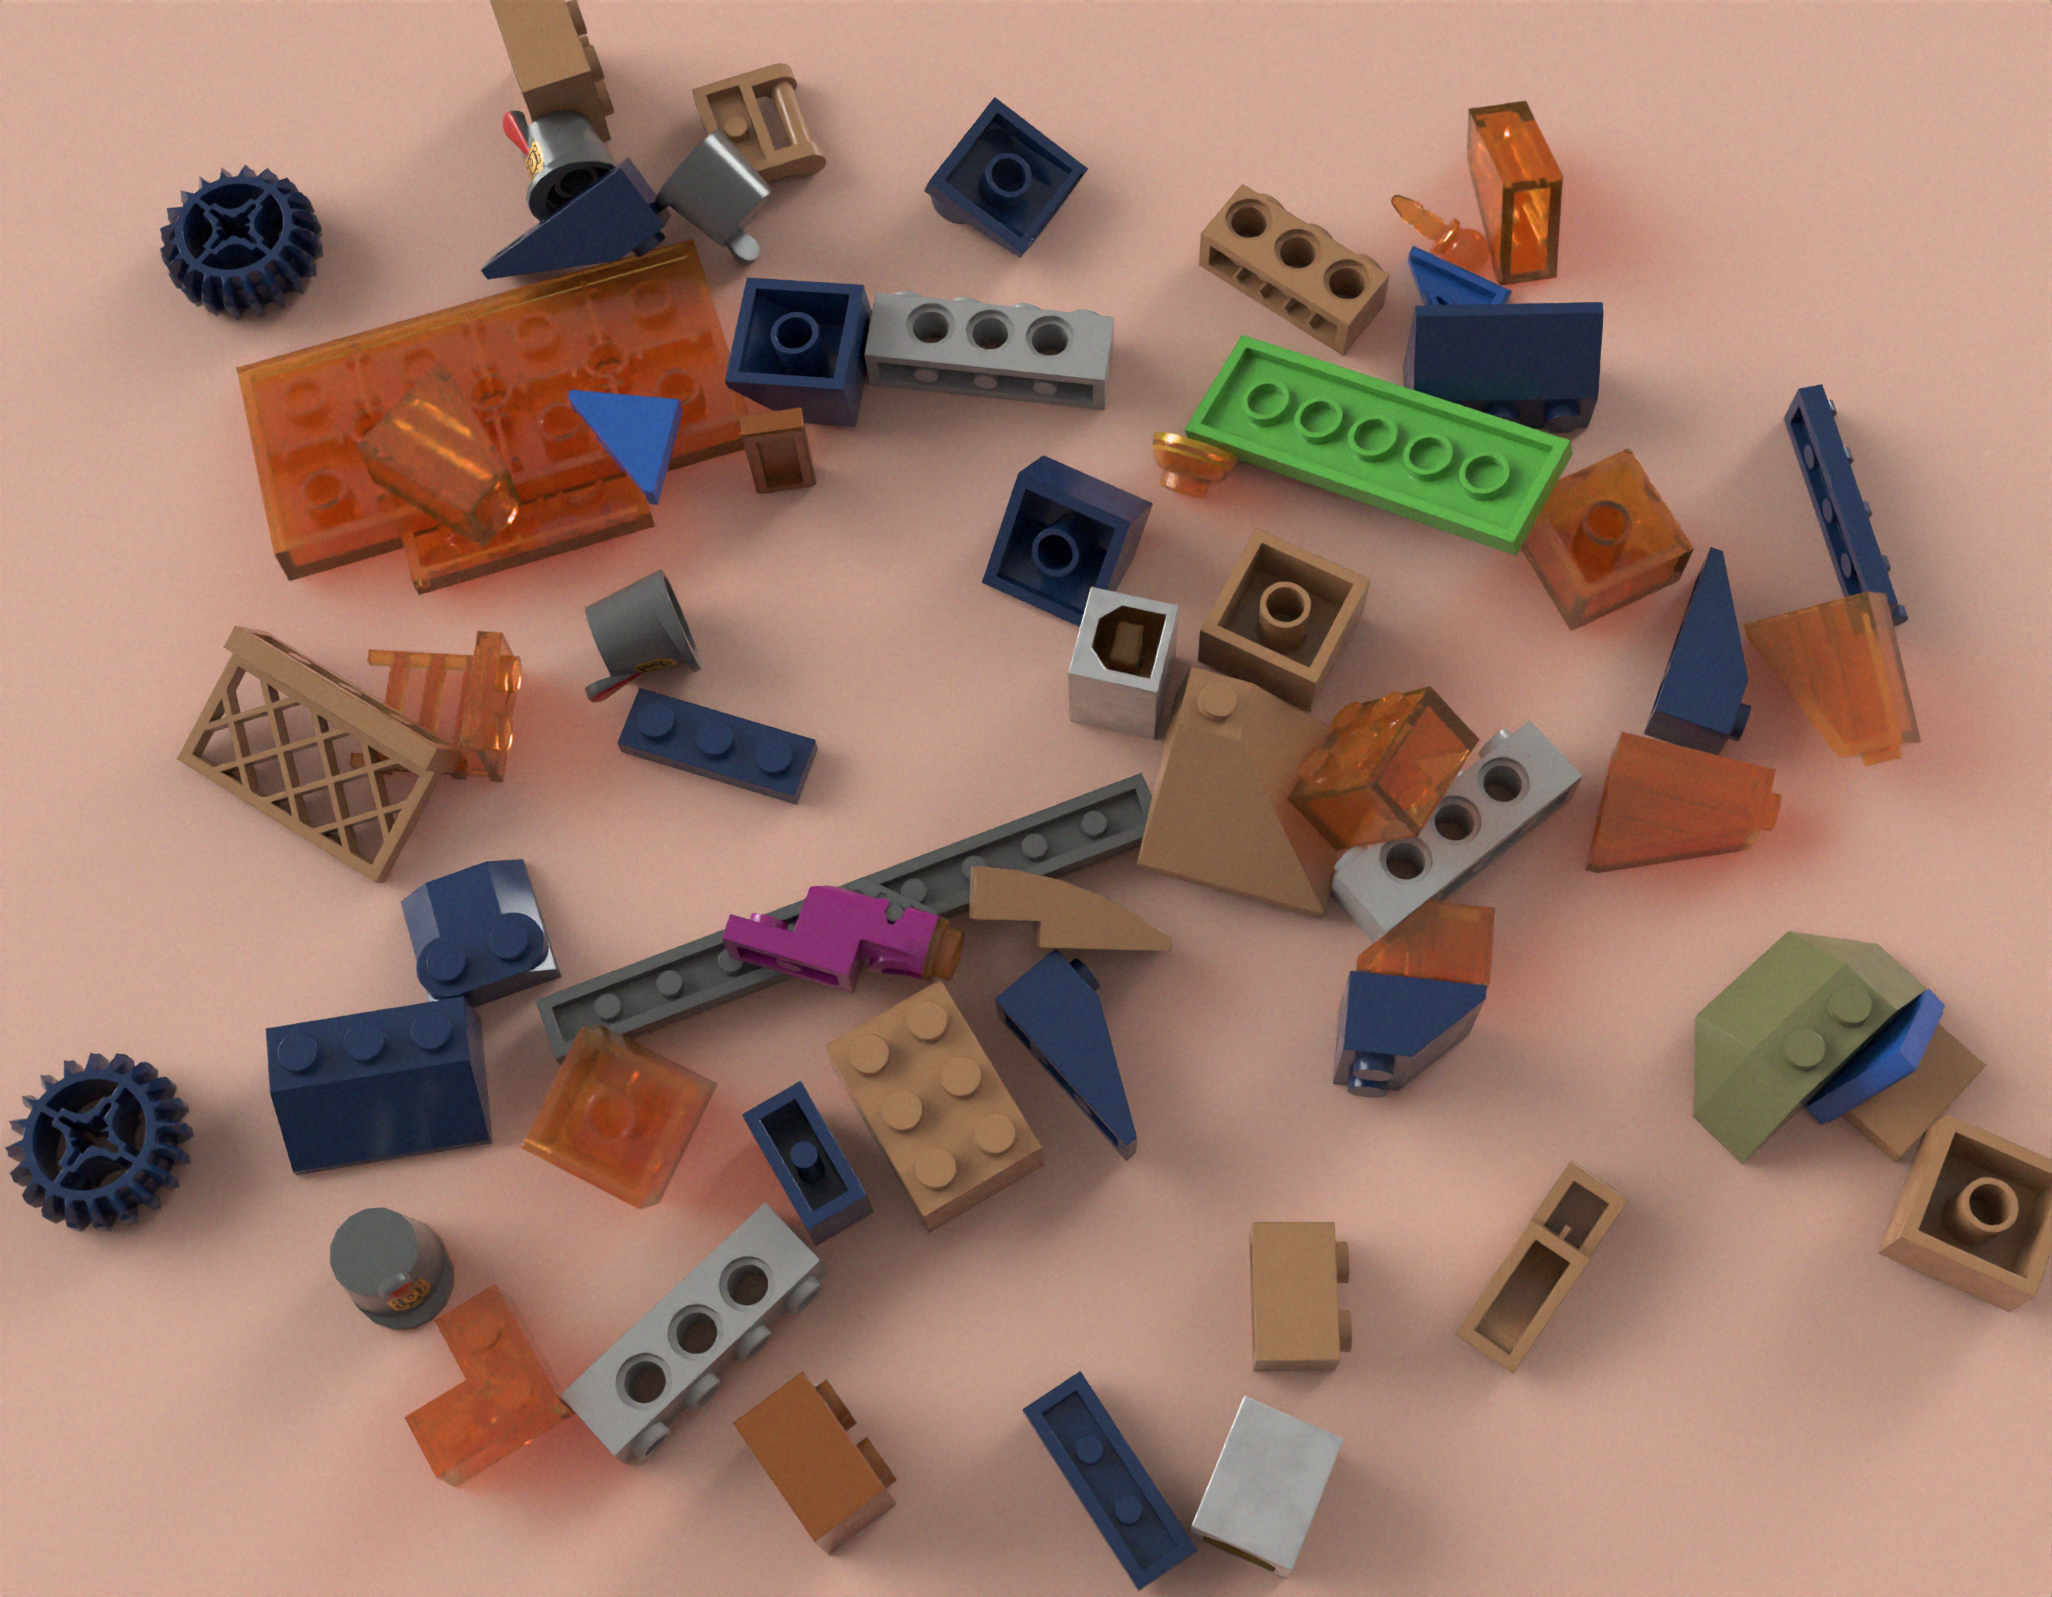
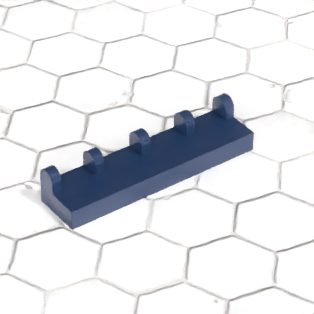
M1822 384L1799 388L1784 416V421L1856 634L1903 624L1908 620L1905 606L1897 605L1898 601L1888 575L1891 566L1888 557L1881 555L1869 520L1872 516V511L1868 501L1862 500L1850 465L1854 459L1850 448L1844 447L1834 419L1837 414L1834 402L1827 399Z

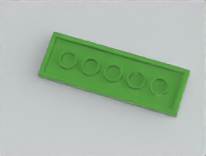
M1241 335L1184 429L1188 438L1228 451L1238 456V460L1515 556L1518 554L1573 455L1570 440L1245 335Z

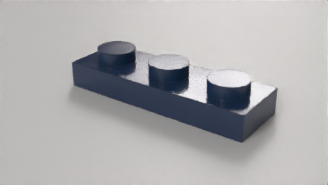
M643 688L638 690L617 742L623 753L796 805L818 750L815 739Z
M1081 1371L1022 1409L1025 1417L1138 1592L1197 1553V1548Z

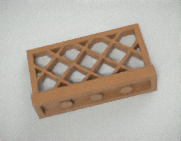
M235 625L223 647L232 652V655L177 759L375 883H385L443 773H454L465 751L270 633ZM247 671L260 679L266 705L241 712L236 690ZM278 691L285 694L289 698L280 700ZM303 705L310 711L315 736L290 743L283 710ZM268 715L276 748L251 755L243 723ZM327 721L339 728L329 731ZM229 727L236 760L217 765L202 754L213 733ZM352 735L360 740L366 766L340 774L332 741ZM318 745L326 778L300 786L293 753ZM377 751L390 759L380 762ZM278 758L286 791L267 796L259 791L253 765ZM403 766L419 776L407 800L390 805L382 771ZM239 770L241 779L230 772ZM368 776L376 810L350 817L343 783ZM328 788L336 822L317 827L309 822L303 796ZM289 800L290 809L280 803ZM399 813L394 823L393 814ZM379 819L384 843L375 860L372 861L359 853L353 826ZM339 831L341 841L330 835V833Z

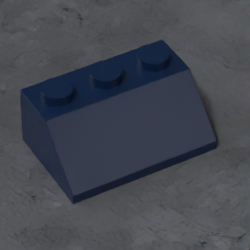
M1603 302L1415 306L1403 364L1404 387L1533 429H1546L1553 433H1568L1578 428H1588L1599 392L1604 316Z
M464 996L266 1028L270 1095L293 1173L296 1175L493 1143L481 1017Z

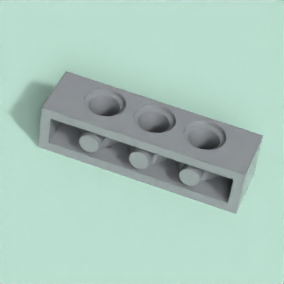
M899 291L894 294L875 292L864 354L869 385L1105 410L1114 348V317L1101 316L1094 311L1084 309L1072 312L1043 310L1027 303L1005 306L981 303L969 297L947 300L923 297L911 291ZM931 336L943 338L936 343L922 342L923 339ZM990 342L1002 344L1001 347L991 350L980 347ZM1045 349L1062 351L1054 356H1046L1039 353Z
M1530 720L1513 734L1507 728L1495 734L1480 749L1478 755L1481 759L1465 772L1460 766L1451 769L1432 787L1431 793L1434 796L1417 810L1411 804L1400 809L1384 825L1382 830L1386 834L1369 848L1364 843L1355 845L1334 865L1337 873L1334 876L1330 892L1331 897L1380 951L1384 950L1573 798L1582 775ZM1490 784L1503 785L1512 792L1514 799L1508 802L1496 801L1486 793L1484 787ZM1441 822L1456 823L1463 828L1467 837L1456 841L1446 839L1439 834L1436 825ZM1394 860H1405L1415 866L1419 875L1413 879H1400L1390 873L1386 864Z
M765 1202L566 1388L560 1396L617 1459L627 1464L636 1456L642 1461L653 1454L671 1434L667 1425L686 1407L692 1412L699 1409L716 1394L722 1385V1381L718 1376L737 1358L742 1363H745L756 1356L768 1344L773 1336L769 1328L788 1310L793 1315L798 1314L819 1295L823 1289V1285L819 1280L827 1274V1271L821 1260ZM749 1275L766 1277L768 1279V1289L762 1300L748 1306L735 1302V1289L743 1278ZM700 1322L715 1324L717 1327V1338L709 1350L700 1354H691L685 1351V1335L693 1325ZM656 1369L663 1371L666 1383L662 1394L656 1400L649 1403L636 1402L633 1388L637 1378L648 1370Z

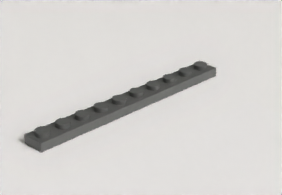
M1139 773L867 875L865 878L934 909L937 916H941L940 922L969 911L971 866L1020 870L1056 879L1140 847L1152 795L1143 774ZM856 880L851 881V882L846 883V884H843V885L838 886V887L846 889V888L849 887L851 884H853ZM805 899L766 913V915L783 921L788 925L787 931L793 932ZM724 930L535 1001L555 1060L561 1066L794 978V976L730 958L722 941Z

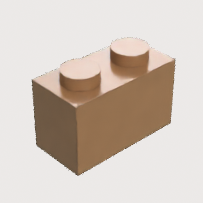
M1252 1222L1249 1234L1253 1371H1335L1340 1362V1352H1351L1352 1348L1350 1310H1338L1337 1283H1348L1347 1242H1336L1335 1222Z

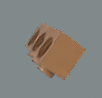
M1244 184L1237 189L1201 232L1199 265L1342 356L1345 355L1384 306L1389 274L1383 271L1374 259L1365 254L1352 252L1333 240L1332 236L1321 226L1305 223L1286 211L1282 204L1274 197L1264 193L1259 194ZM1251 233L1256 235L1257 237L1246 238L1240 236L1239 234ZM1299 263L1306 267L1292 268L1287 264ZM1347 293L1355 298L1342 299L1335 294Z

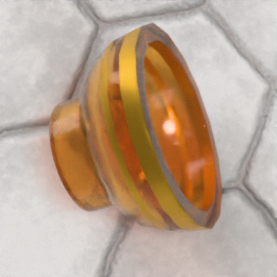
M1154 432L1152 442L1153 457L1158 467L1163 470L1159 486L1168 490L1205 499L1209 485H1216L1225 480L1233 471L1238 460V456L1218 447L1171 433Z

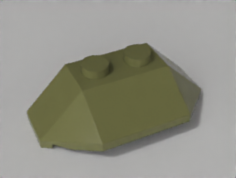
M1788 931L1696 1015L1694 1019L1695 1095L1693 1097V1117L1741 1164H1744L1917 997L1928 989L1878 944Z

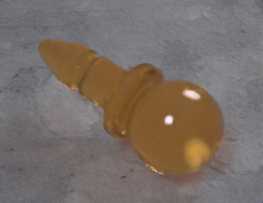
M1394 195L1391 198V204L1404 222L1408 225H1414L1415 230L1428 240H1434L1429 250L1433 255L1442 254V259L1474 274L1484 267L1489 256V246L1487 240L1480 232L1471 228L1460 229V221L1455 217L1445 225L1440 217L1430 210H1425L1424 206L1416 200L1401 195Z

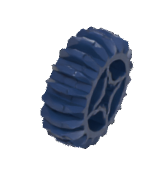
M245 164L238 176L232 177L231 173L221 168L219 180L211 183L199 176L200 189L197 192L181 191L183 207L167 208L170 224L160 228L161 240L164 243L160 250L162 260L170 271L168 275L175 287L181 289L188 301L194 303L196 307L204 305L207 311L212 312L216 317L227 309L231 316L240 320L245 310L252 308L254 313L263 318L266 304L274 301L275 304L285 309L284 295L287 292L293 291L304 294V284L301 277L317 276V266L314 260L323 256V246L319 240L323 235L321 233V224L317 216L313 214L315 210L308 197L299 192L296 185L290 182L288 177L279 180L277 175L273 174L269 168L256 176L255 172Z
M90 1053L84 1070L74 1060H64L63 1079L58 1081L51 1075H40L42 1087L46 1090L39 1099L32 1095L21 1096L23 1104L31 1112L27 1119L19 1118L9 1121L12 1126L11 1129L23 1136L22 1140L5 1147L9 1157L21 1162L9 1174L13 1182L22 1187L27 1186L21 1195L24 1201L34 1208L42 1207V1217L55 1224L61 1223L65 1219L66 1226L78 1232L85 1231L90 1223L100 1232H111L116 1216L128 1225L138 1224V1205L142 1203L151 1210L161 1209L160 1198L155 1192L161 1185L168 1189L180 1188L179 1180L170 1174L172 1166H182L191 1163L190 1155L177 1147L178 1144L195 1137L192 1127L186 1123L179 1122L190 1112L189 1107L181 1098H173L178 1091L174 1082L167 1077L158 1078V1069L146 1061L140 1062L135 1066V1061L128 1055L117 1053L109 1063V1060L102 1054ZM101 1099L92 1110L85 1113H77L89 1103ZM143 1110L146 1133L143 1147L139 1152L135 1145V1133L142 1122L138 1116ZM84 1132H89L98 1138L103 1136L108 1138L107 1141L120 1150L118 1153H114L104 1146L100 1149L94 1146L95 1143L82 1135ZM63 1133L66 1139V1150L58 1163L63 1167L59 1173L57 1148ZM115 1171H127L114 1182L89 1190L92 1185L99 1187L109 1174Z

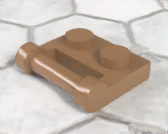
M784 63L773 64L692 89L694 102L707 137L714 131L721 129L766 183L793 174L801 177L812 176L825 167L826 159L819 143L812 140L794 93L797 82L789 65ZM765 96L773 99L790 146L778 150L774 149L756 99Z

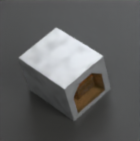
M1095 587L1090 588L1068 671L1070 721L1155 740L1176 657L1179 605Z
M1244 1395L1191 1526L1189 1536L1286 1579L1293 1570L1342 1445L1343 1438Z

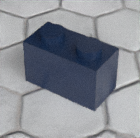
M801 1081L742 1114L750 1132L815 1246L874 1212L867 1193Z

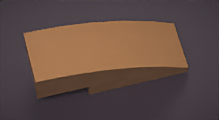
M971 866L969 918L1034 921V947L1171 951V937L1140 915L1100 894L1063 880L1025 871Z
M1571 1159L1455 1334L1514 1374L1589 1263L1591 1256L1628 1203L1629 1198Z

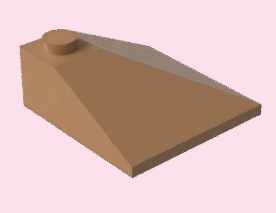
M1191 666L1174 698L1136 868L1322 919L1326 912L1359 742L1253 683Z

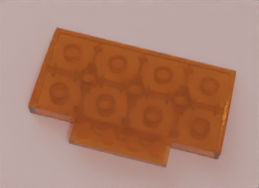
M690 239L654 249L640 258L633 255L618 261L608 262L237 367L273 552L288 580L292 581L404 548L412 583L418 595L654 527V520L645 495L625 471L623 472L614 462L580 415L572 410L568 395L570 390L679 399L683 414L667 472L745 449L739 416H746L749 413L743 395L727 388L725 384L730 353L694 240Z

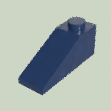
M627 157L493 255L481 268V272L489 280L618 261L630 251H633L637 258H640L666 238L661 229L665 227L671 214L667 208L663 210L654 201L657 195L629 157Z
M1710 547L1695 580L1643 734L1717 759L1728 739L1737 742L1740 740L1752 706L1741 703L1748 683V675L1724 554L1722 550Z
M1055 948L995 998L997 1016L1127 1161L1136 1153L1137 1135L1100 998L1096 994V991L1100 989V985L1091 971L1080 960L1074 958L1068 963Z

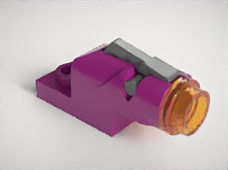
M861 877L846 889L830 885L811 886L793 932L787 931L788 925L766 914L752 913L750 919L730 914L722 935V941L730 958L853 994L864 963L869 964L867 968L869 972L910 976L933 983L936 978L951 981L961 957L965 931L951 927L952 921L937 916L934 909L892 891L868 878Z

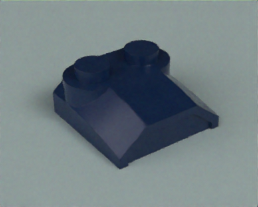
M994 97L929 180L924 191L931 196L935 210L944 219L956 224H969L1021 258L1064 204L1088 168Z
M523 859L480 863L426 882L401 901L417 960V977L426 991L429 1002L464 996L470 1005L475 1008L562 977Z

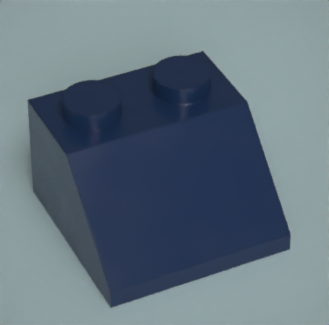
M747 277L725 377L727 388L773 411L801 408L804 423L856 427L867 372L864 354L872 315L864 285Z
M1043 455L1021 470L1017 475L982 583L1080 627L1090 588L1095 587L1114 592L1117 590L1135 556L1153 503Z
M1350 971L1339 1006L1333 1084L1347 1085L1349 1093L1362 1097H1384L1388 1094V1090L1399 1091L1469 1035L1486 999L1487 985Z

